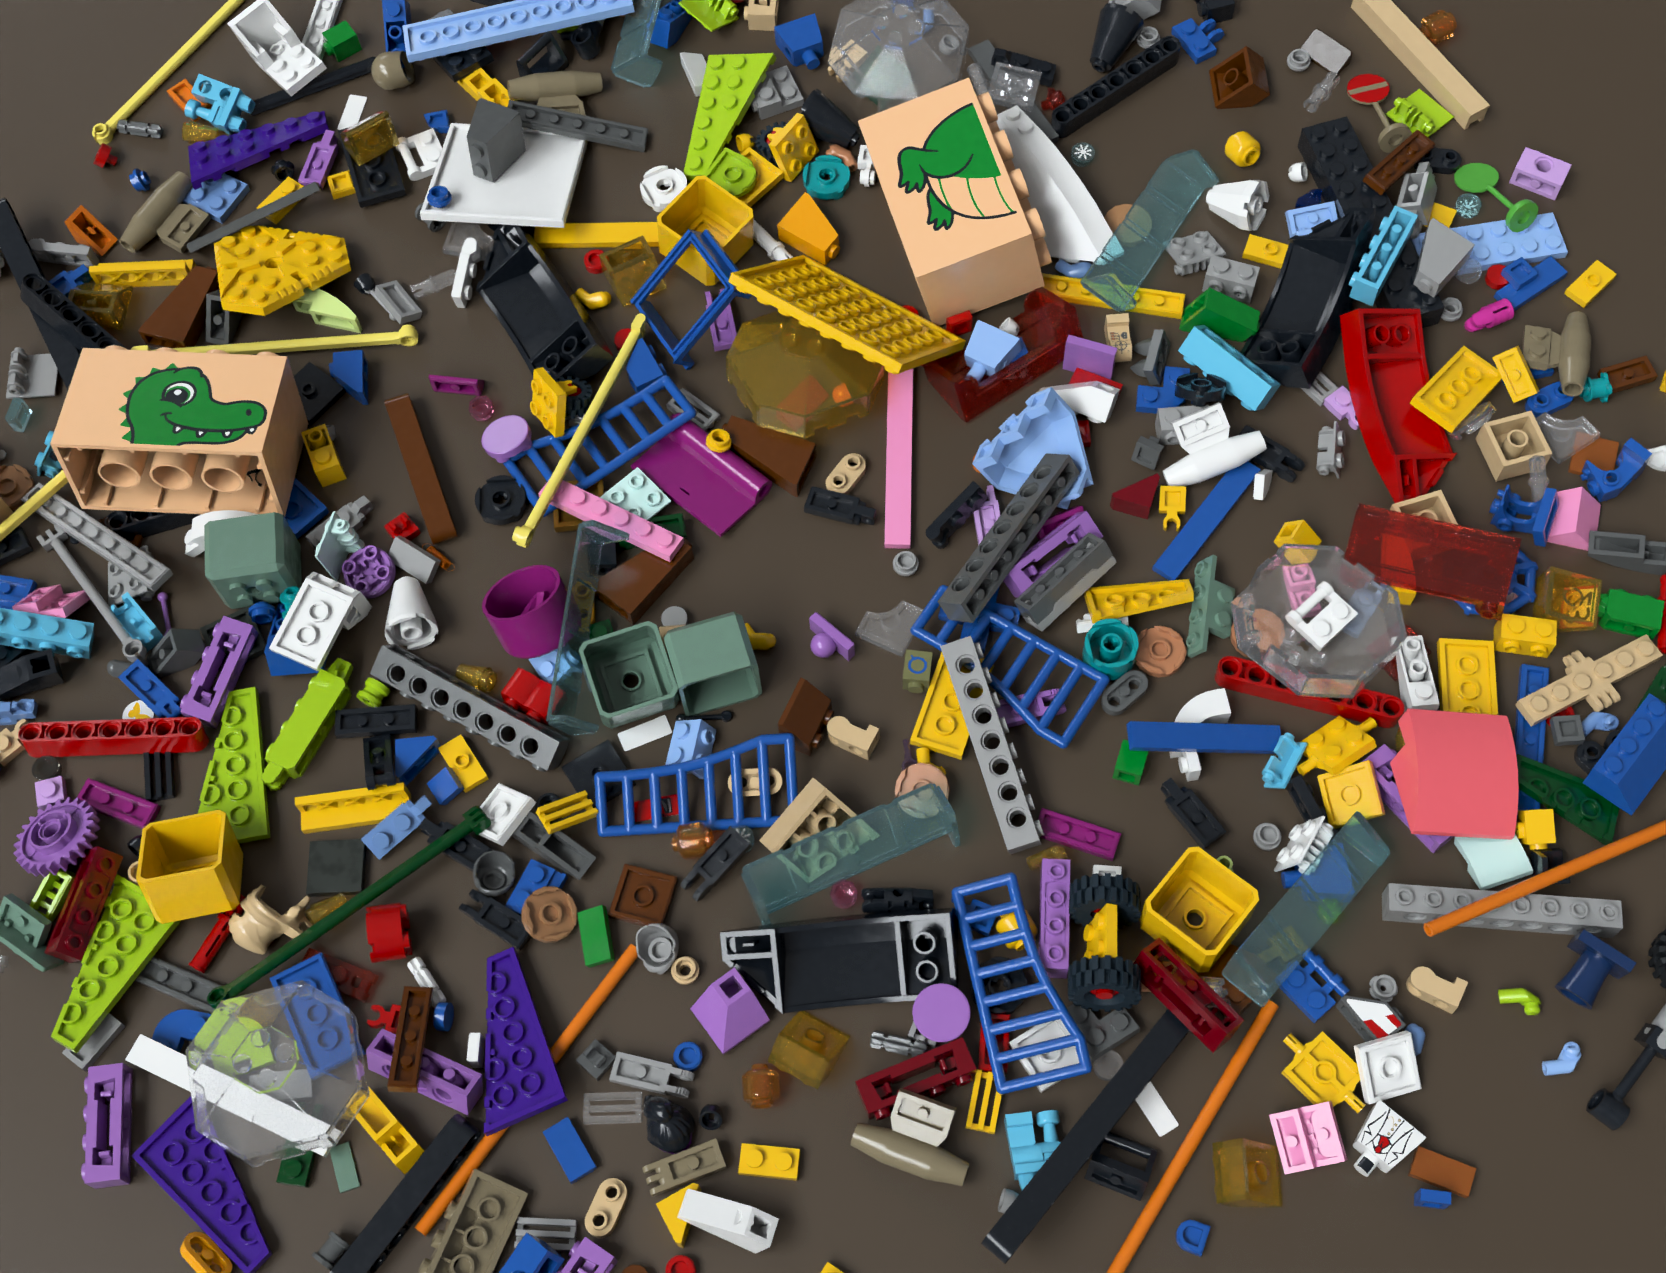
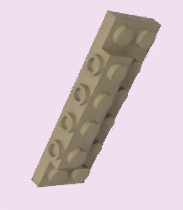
M473 1169L461 1197H458L457 1202L451 1201L446 1209L444 1218L448 1219L444 1230L438 1229L432 1239L430 1246L435 1249L431 1258L423 1259L417 1273H493L528 1193L477 1169Z

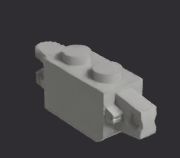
M1420 162L1416 173L1405 174L1397 202L1398 207L1418 215L1410 236L1411 240L1419 236L1422 225H1428L1437 192L1435 176L1432 174L1433 171L1429 162Z

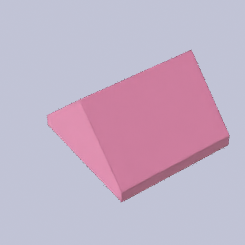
M1583 487L1558 491L1559 506L1547 542L1588 551L1589 531L1598 530L1601 504Z

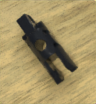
M891 887L864 888L861 891L862 899L866 900L862 903V912L864 913L933 909L934 906L933 890Z

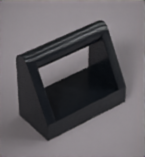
M549 31L516 61L520 77L534 73L564 71L569 66L567 57ZM546 46L548 52L529 69L527 63Z
M1109 1132L1094 1151L1084 1179L1141 1201L1158 1150ZM1103 1142L1148 1159L1145 1170H1139L1100 1154Z

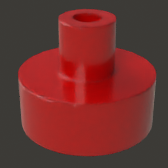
M102 143L93 164L101 168L104 167L106 162L115 166L118 157L110 154L111 146Z

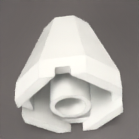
M1261 180L1214 185L1207 193L1206 202L1209 210L1239 229L1247 231L1258 230L1266 215L1267 209L1262 207L1263 202L1269 201V190L1267 182Z

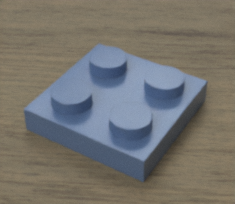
M225 173L217 181H213L211 178L202 182V187L194 190L192 187L183 203L192 204L208 213L211 219L223 224L250 191L248 184Z

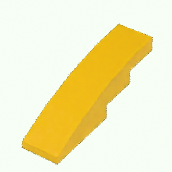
M482 68L457 81L476 101L483 98L508 107L510 100L508 90L496 78L492 79Z

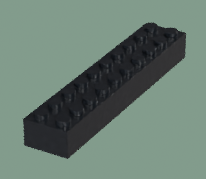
M1348 117L1302 128L1297 147L1325 203L1334 201L1338 219L1344 216L1343 212L1351 208H1375L1376 215L1369 242L1370 245L1374 235L1379 236L1381 232L1379 227L1385 216L1389 217L1394 207L1386 192L1383 195H1379L1362 181L1365 175L1373 169V166ZM1409 238L1375 304L1377 308L1420 309L1422 328L1439 323L1445 307L1438 294L1433 298L1429 294L1421 292L1418 287L1413 285L1419 256Z

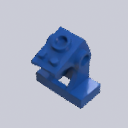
M1630 438L1623 445L1616 460L1617 469L1603 471L1587 460L1582 469L1583 474L1580 477L1582 481H1588L1587 488L1590 494L1596 496L1599 502H1603L1617 497L1634 479L1636 480L1644 471L1652 453L1633 438Z
M1509 484L1506 485L1504 490L1499 489L1497 495L1500 498H1494L1489 513L1493 514L1490 524L1495 525L1497 529L1504 532L1533 534L1536 546L1546 547L1559 506L1557 489L1546 488L1543 498L1537 502L1521 501V497L1518 494L1511 493ZM1517 514L1532 516L1529 520L1516 518Z

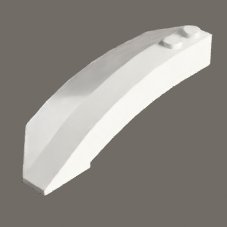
M1017 105L998 114L996 122L1000 131L1004 129L1014 156L1012 161L1015 169L1020 168L1030 196L1028 197L1030 206L1038 211L1046 235L1043 238L1050 257H1056L1059 260L1063 259L1070 263H1079L1080 260L1093 261V265L1104 266L1122 257L1123 250L1097 204L1051 140Z

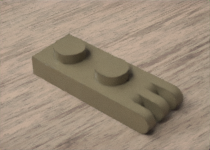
M715 1138L642 1167L644 1174L656 1171L655 1175L646 1178L647 1185L660 1183L659 1186L649 1190L651 1196H656L727 1167L718 1141Z

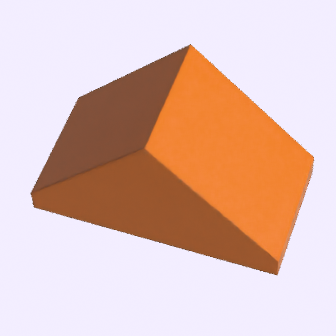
M82 205L64 221L76 242L91 247L93 252L99 256H103L118 240Z

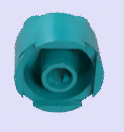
M1103 619L1096 622L1085 637L1082 652L1083 662L1108 675L1110 680L1119 679L1134 667L1135 656H1137L1139 647L1137 634L1133 628L1126 626L1118 619Z

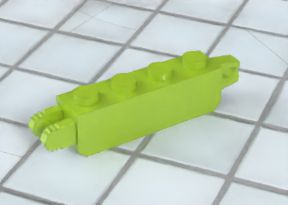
M337 658L327 671L320 669L317 676L312 677L308 690L303 698L296 702L293 714L289 720L283 723L276 741L269 745L266 757L264 758L268 764L264 769V773H262L263 775H261V779L271 791L280 790L288 777L294 779L302 777L335 724V710H343L352 695L347 682L354 668L350 662Z

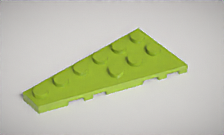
M774 53L708 56L683 172L687 181H692L696 176H703L720 155L726 143L729 144L733 137L731 133L736 125L739 126L755 98L754 92L759 83L764 82L768 67L773 65L777 59Z
M118 874L113 882L115 886L111 896L107 897L104 904L105 911L100 922L95 926L81 961L82 967L79 975L74 978L71 987L73 989L68 1002L63 1005L51 1035L54 1041L76 1054L182 921L165 924L156 921L140 887Z

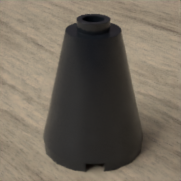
M1107 3L1100 11L1090 56V63L1093 69L1098 72L1110 71L1143 30V19L1135 11L1132 14L1125 11L1127 7L1124 5Z
M813 90L800 109L802 110L801 114L806 118L813 137L831 144H837L846 149L850 146L854 147L861 136L858 133L859 128L821 90Z

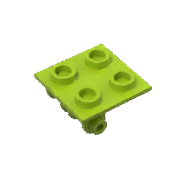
M682 0L678 3L688 14L696 18L711 32L739 19L737 16L739 12L737 5L731 0Z
M1420 88L1407 98L1398 97L1393 103L1395 107L1386 113L1395 123L1406 124L1412 134L1419 130L1426 137H1430L1454 118L1452 114Z

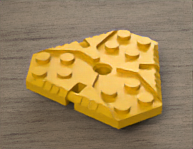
M250 225L214 243L220 299L223 310L266 316L304 296L303 289L308 287L314 291L351 271L345 238L332 235L306 233L303 231L293 233L289 229L283 230L281 228Z

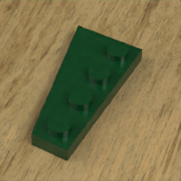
M1516 755L1519 790L1548 809H1553V812L1602 844L1608 845L1612 843L1619 807L1584 785V779L1525 756Z

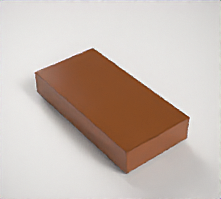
M1417 1146L1408 1176L1467 1198L1469 1197L1477 1168Z

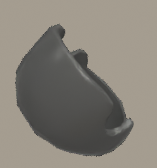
M492 850L483 853L474 864L473 879L476 888L484 895L498 896L506 893L514 884V861L505 852Z

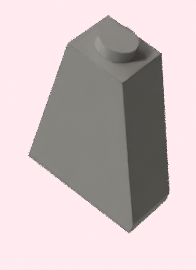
M1432 218L1424 236L1413 285L1418 287L1421 292L1429 294L1434 298L1469 259L1475 244Z

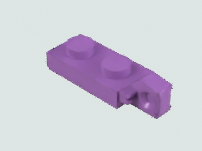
M325 130L321 142L313 143L298 179L301 185L306 186L313 182H318L323 190L327 176L338 153V138L335 135V131Z

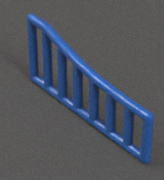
M668 375L662 376L643 390L597 416L591 429L600 426L621 454L608 462L587 435L582 445L599 466V469L586 476L574 459L569 468L578 481L574 486L583 490L588 489L696 416L694 407ZM664 387L684 411L672 420L652 396ZM642 401L647 404L663 425L652 434L648 432L631 409ZM621 414L624 415L642 439L631 448L627 446L609 422ZM579 424L565 429L564 436L555 438L551 434L533 440L530 449L521 451L503 463L520 488L521 485L524 487L526 497L533 507H535L539 496L515 462L527 454L548 482L553 472L537 449L552 445L559 456L562 457L566 450L562 441L572 438ZM549 505L543 517L551 514L557 507Z
M941 585L910 629L912 635L940 651V646L948 644L946 642L960 621L948 619L937 636L923 628L939 607L937 601L948 588L946 585ZM984 607L978 615L981 618L969 634L973 642L977 643L990 622L1003 629V632L981 663L982 668L988 667V670L991 669L1013 635L1026 642V645L1002 681L990 673L993 682L988 683V685L1009 703L1037 735L1062 749L1067 748L1110 681L1109 676ZM1037 648L1050 656L1022 699L1019 700L1009 688ZM1060 661L1073 668V670L1038 721L1028 708ZM966 663L963 665L971 672L975 667L973 663ZM1082 674L1096 681V683L1061 736L1048 729Z
M792 733L762 734L714 754L682 763L595 773L594 785L596 808L598 810V835L600 837L714 831L727 830L730 826L734 829L771 827L780 816H772L768 745L784 744L787 801L789 806L798 796L794 735ZM757 748L761 817L745 818L741 754ZM730 759L734 818L717 819L714 764ZM703 768L706 820L690 821L687 772ZM676 775L679 822L663 823L660 777ZM649 779L652 823L635 824L633 780ZM622 781L624 825L608 826L605 782Z
M1010 872L954 887L952 889L953 902L996 1091L999 1094H1006L1090 1073L1092 1071V1063L1085 1036L1057 993L1040 958L1023 905L1016 874ZM1007 885L1010 902L967 912L964 896ZM1014 912L1018 929L974 940L971 923ZM1018 940L1023 941L1027 956L980 968L977 951ZM1033 967L1039 981L1038 983L986 995L983 979ZM1045 993L1054 1008L993 1024L989 1007ZM1059 1019H1061L1070 1033L1067 1036L999 1052L996 1035ZM1073 1046L1076 1047L1078 1064L1006 1081L1002 1065L1004 1063Z

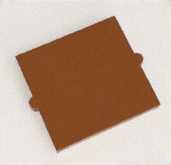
M1576 432L1568 472L1577 475L1583 474L1582 469L1587 460L1603 471L1614 470L1619 442L1600 438L1599 435L1594 437Z

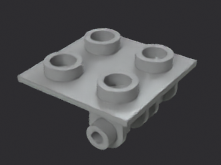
M1199 231L1190 236L1176 237L1162 243V246L1177 263V265H1174L1175 274H1180L1181 276L1193 273V270L1198 272L1199 266L1201 270L1208 269L1212 255L1219 257L1226 255V252L1208 231Z
M16 347L11 352L6 399L56 396L58 369L51 354L27 355L23 348Z
M147 545L139 548L153 557L151 552L148 551ZM108 562V606L110 608L112 604L119 605L123 603L121 596L126 592L132 598L140 596L142 601L152 600L155 592Z

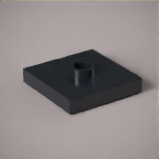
M310 361L294 376L310 425L316 422L346 393L342 385Z
M609 740L562 766L563 772L575 791L579 793L586 790L588 794L587 799L592 800L593 808H596L595 773L627 770ZM622 781L605 782L607 802L622 794Z

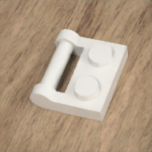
M433 128L408 138L399 137L395 140L394 145L405 161L410 180L417 181L434 174L442 146ZM416 147L424 166L419 167L416 165L410 149Z
M1322 581L1316 587L1317 590L1295 611L1291 610L1285 615L1287 622L1319 652L1358 615L1348 603L1334 592L1332 586L1326 581ZM1325 598L1329 604L1306 624L1302 618Z

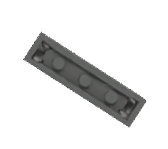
M1087 533L1014 601L1026 623L1042 632L1117 563L1105 540Z

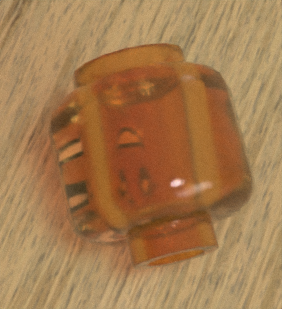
M1438 10L1422 19L1419 30L1433 45H1437L1454 35L1457 24L1451 12Z
M703 822L679 825L676 835H672L674 852L678 851L684 860L701 858L714 844L712 830L710 827L707 828Z
M754 1064L751 1066V1070L742 1075L743 1100L750 1104V1107L753 1109L773 1107L774 1102L780 1098L779 1074L775 1070L768 1069V1064Z

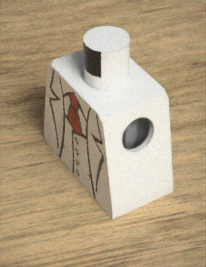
M1379 1100L1370 1110L1352 1145L1362 1154L1355 1162L1354 1168L1366 1177L1372 1173L1376 1166L1384 1173H1387L1422 1143L1426 1137Z

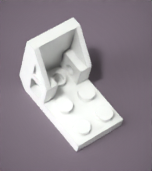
M256 0L227 23L257 65L291 97L327 69L323 61L301 43L292 28L269 0Z
M313 571L303 582L269 649L309 668L320 671L341 629H351L368 615L372 606L360 591Z

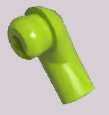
M1524 988L1498 989L1500 1004L1519 1003L1524 1006V1011L1527 1015H1538L1540 1013L1539 1005H1541L1539 997Z

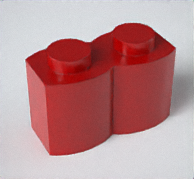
M522 668L516 670L501 691L503 703L516 710L525 712L527 716L548 725L565 700L564 694L560 689L546 681L540 680Z

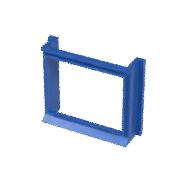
M688 229L630 300L631 304H634L639 312L645 315L647 323L673 357V364L683 365L686 370H690L695 364L688 352L734 297L738 296L746 299L752 297L751 294L739 292L735 285L728 282L731 273L739 271V269L707 229L703 233ZM692 243L725 288L679 342L651 302L646 301V298Z

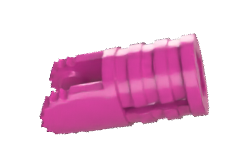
M1503 298L1480 308V311L1474 313L1472 317L1466 320L1464 325L1466 331L1476 332L1485 327L1492 328L1513 319V306L1508 299Z

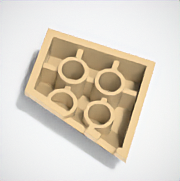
M812 778L759 841L809 883L836 865L838 859L847 853L852 854L859 849L858 846L869 838L873 840L880 834L826 787Z

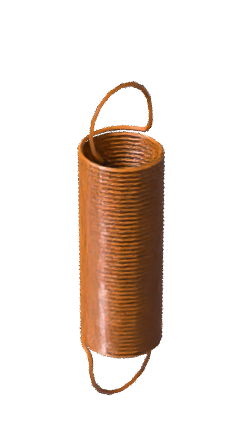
M431 545L426 549L428 553L441 560L439 565L446 570L452 564L434 546Z

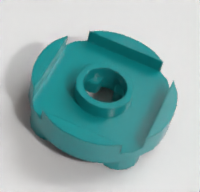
M818 156L810 165L809 162L805 165L803 169V185L812 198L825 200L840 199L844 196V192L850 185V170L836 156ZM828 174L831 179L823 180L821 178H824L825 175Z

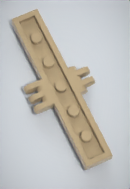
M1647 634L1595 661L1590 657L1585 658L1579 650H1576L1571 655L1563 657V662L1567 667L1565 668L1566 676L1518 700L1515 706L1531 727L1586 699L1595 712H1599L1604 707L1607 708L1612 703H1617L1621 700L1619 693L1612 684L1660 660L1663 654Z

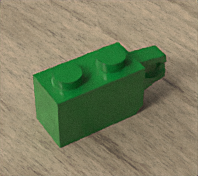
M1609 589L1607 594L1596 593L1593 615L1599 617V624L1605 630L1639 638L1647 634L1653 640L1661 629L1665 601L1655 599L1649 595L1640 596L1628 593V591L1623 589Z

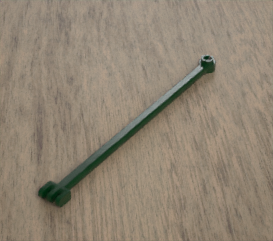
M480 806L472 807L462 814L465 819L463 822L225 986L214 988L207 996L209 1005L215 1011L225 1012L229 1010L233 1005V998L472 831L478 835L490 827L491 820Z

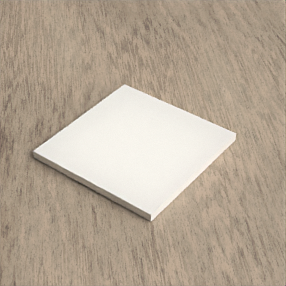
M450 124L420 211L421 220L565 227L588 141L522 127L526 151L494 182H490L473 175L467 142L470 124ZM434 186H444L451 193L452 201L443 208L433 207L428 203L427 196L429 190Z

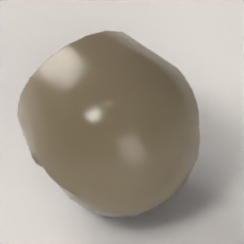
M404 51L383 52L372 63L371 74L373 80L384 90L405 88L415 81L412 62L409 63ZM401 61L405 66L407 78L402 69Z

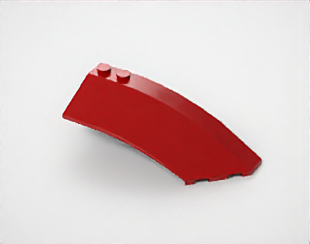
M1358 308L1340 315L1349 390L1356 418L1371 460L1395 503L1425 495L1431 487L1436 485L1444 473V467L1448 461L1453 460L1457 453H1453L1444 428L1409 404L1412 398L1430 380L1425 355L1420 309Z

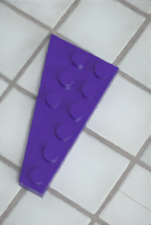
M325 111L310 112L306 116L287 118L283 122L264 124L260 128L252 130L244 129L236 134L229 136L221 135L213 140L198 141L188 146L191 183L194 190L201 188V183L212 178L213 181H217L222 178L221 175L226 171H239L270 157L269 152L278 148L284 151L290 148L289 145L296 140L306 141L324 133L325 130H329Z
M514 947L487 958L486 991L488 992V1008H486V1096H484V1108L486 1109L484 1134L486 1136L568 1101L517 951Z
M193 1093L131 1156L244 1273H255L272 1255V1252L204 1099Z

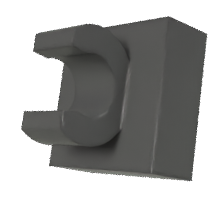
M1152 435L1149 439L1140 436L1131 460L1155 470L1164 448L1163 445L1159 444L1161 439Z
M1580 715L1553 716L1549 720L1555 746L1584 743L1585 736Z
M595 1039L576 1059V1062L599 1081L612 1067L616 1056Z

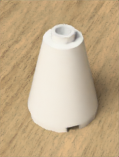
M405 576L396 580L393 585L385 625V637L389 644L407 646V650L424 648L435 640L434 636L439 631L438 624L419 581L413 577Z

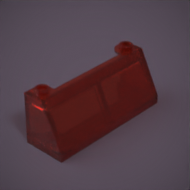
M1044 287L1037 288L1026 296L1024 300L1025 311L1013 318L1019 326V332L1016 337H1022L1028 350L1027 354L992 376L984 375L978 384L975 378H967L966 376L971 368L966 365L964 357L965 348L947 360L944 356L923 364L927 380L960 419L968 422L1064 361L1068 335L1083 338L1075 306Z
M1359 503L1341 568L1340 584L1347 585L1350 588H1359L1365 586L1369 580L1475 605V610L1481 617L1501 621L1522 539Z

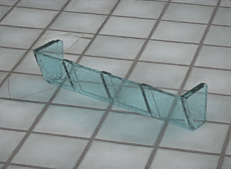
M632 0L635 12L625 15L620 33L622 38L617 44L611 70L616 77L641 87H651L663 64L661 60L647 55L661 0Z
M1191 149L1172 155L1161 163L1148 182L1146 189L1139 195L1126 214L1124 221L1119 224L1102 249L1100 256L1095 259L1082 278V286L1114 310L1121 312L1135 308L1137 302L1133 298L1134 294L1206 188L1217 185L1219 182V178L1197 150Z
M595 520L584 521L578 525L546 719L549 722L548 725L572 736L595 734V731H599V725L575 718L578 694L581 692L582 686L581 676L583 669L579 649L584 641L589 640L591 629H589L594 595L599 581L597 577L602 546L604 544L629 540L630 534Z
M929 783L893 799L892 803L879 805L842 822V825L836 828L830 827L792 844L791 848L778 850L745 865L742 869L741 877L761 925L771 924L768 914L943 835L948 834L955 847L960 846L956 814L940 786L936 787L935 783Z
M1356 811L1239 947L1223 969V977L1257 1005L1264 1007L1273 994L1391 854L1389 847L1360 812Z

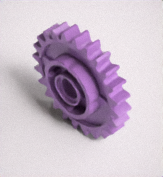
M67 797L64 803L61 799H58L54 806L47 803L46 810L38 809L36 817H29L30 824L22 825L25 831L16 836L20 841L14 844V847L17 849L14 855L17 857L16 861L27 873H32L36 877L39 874L46 877L49 872L55 876L60 868L67 871L68 864L76 865L78 857L86 856L84 850L93 848L90 842L98 838L94 832L100 830V827L97 825L100 821L96 816L98 813L85 800L81 801L78 797L74 801Z

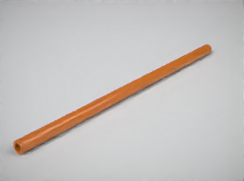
M1666 820L1424 923V931L1429 937H1432L1666 835Z
M630 944L551 1047L555 1064L559 1062L637 959L636 946ZM509 1127L489 1136L484 1135L414 1228L423 1235H428L446 1211L449 1203L456 1198L468 1182L473 1169H478Z
M1266 1000L1106 1273H1124L1278 1010L1279 1006L1273 1001Z

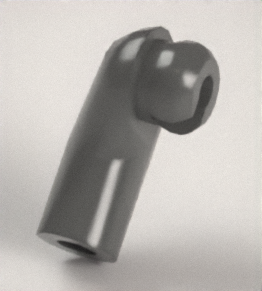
M140 656L138 657L146 667L149 666ZM116 659L111 660L107 664V671L111 676L118 678L134 662L127 663Z

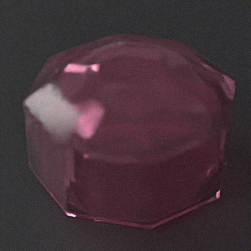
M476 396L469 402L470 415L476 421H487L494 414L493 402L487 396Z
M843 879L834 883L830 892V898L835 907L842 909L855 905L858 891L853 882Z

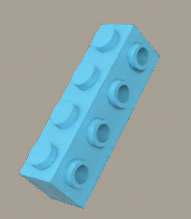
M1394 206L1390 216L1383 218L1379 227V231H1381L1379 236L1374 235L1369 245V249H1371L1369 254L1364 253L1360 261L1359 267L1361 269L1359 273L1355 271L1351 277L1349 286L1352 289L1349 297L1373 307L1413 232L1418 218L1417 214Z
M1205 325L1194 326L1178 350L1184 355L1183 359L1193 366L1197 365L1202 369V374L1205 377L1207 374H1212L1226 381V393L1231 396L1235 395L1241 400V405L1250 411L1264 409L1281 385Z
M0 608V645L36 651L52 649L55 654L68 655L74 658H90L95 635L94 623Z

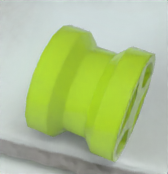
M368 677L365 681V688L359 690L356 697L369 707H381V700L389 695L390 690L378 680Z

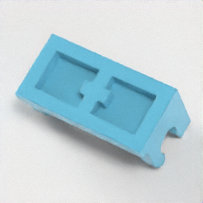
M126 592L121 596L124 605L117 608L116 605L112 604L111 610L132 639L140 640L148 652L164 636L130 594Z

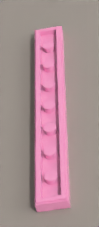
M913 369L899 374L888 372L885 548L910 549Z

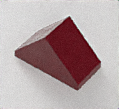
M1156 473L1112 493L1110 502L1112 510L1148 520L1159 485V474Z

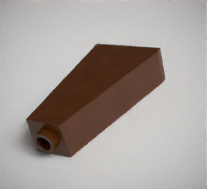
M195 266L140 327L138 332L146 345L157 348L195 347L206 325V294L219 289L218 272L216 269Z
M731 415L728 424L724 423L722 429L730 435V450L792 496L798 497L817 457L816 443Z
M683 538L684 544L671 562L646 550L642 551L591 584L594 596L634 625L694 560L691 543Z

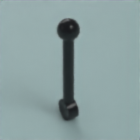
M727 710L721 714L685 716L684 714H678L676 721L722 719L724 722H729L732 719V714Z

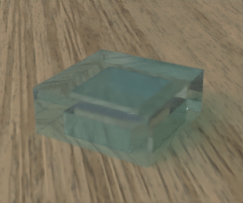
M13 397L5 420L14 431L24 433L32 411L23 399Z

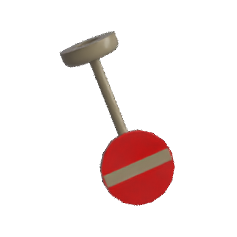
M1361 74L1353 77L1348 82L1346 91L1351 100L1359 104L1373 105L1385 126L1378 137V145L1383 152L1391 153L1412 133L1406 124H1390L1379 105L1380 102L1388 97L1390 91L1388 82L1374 74Z

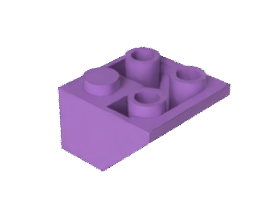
M735 967L713 982L690 1008L723 1055L770 1022L754 993Z

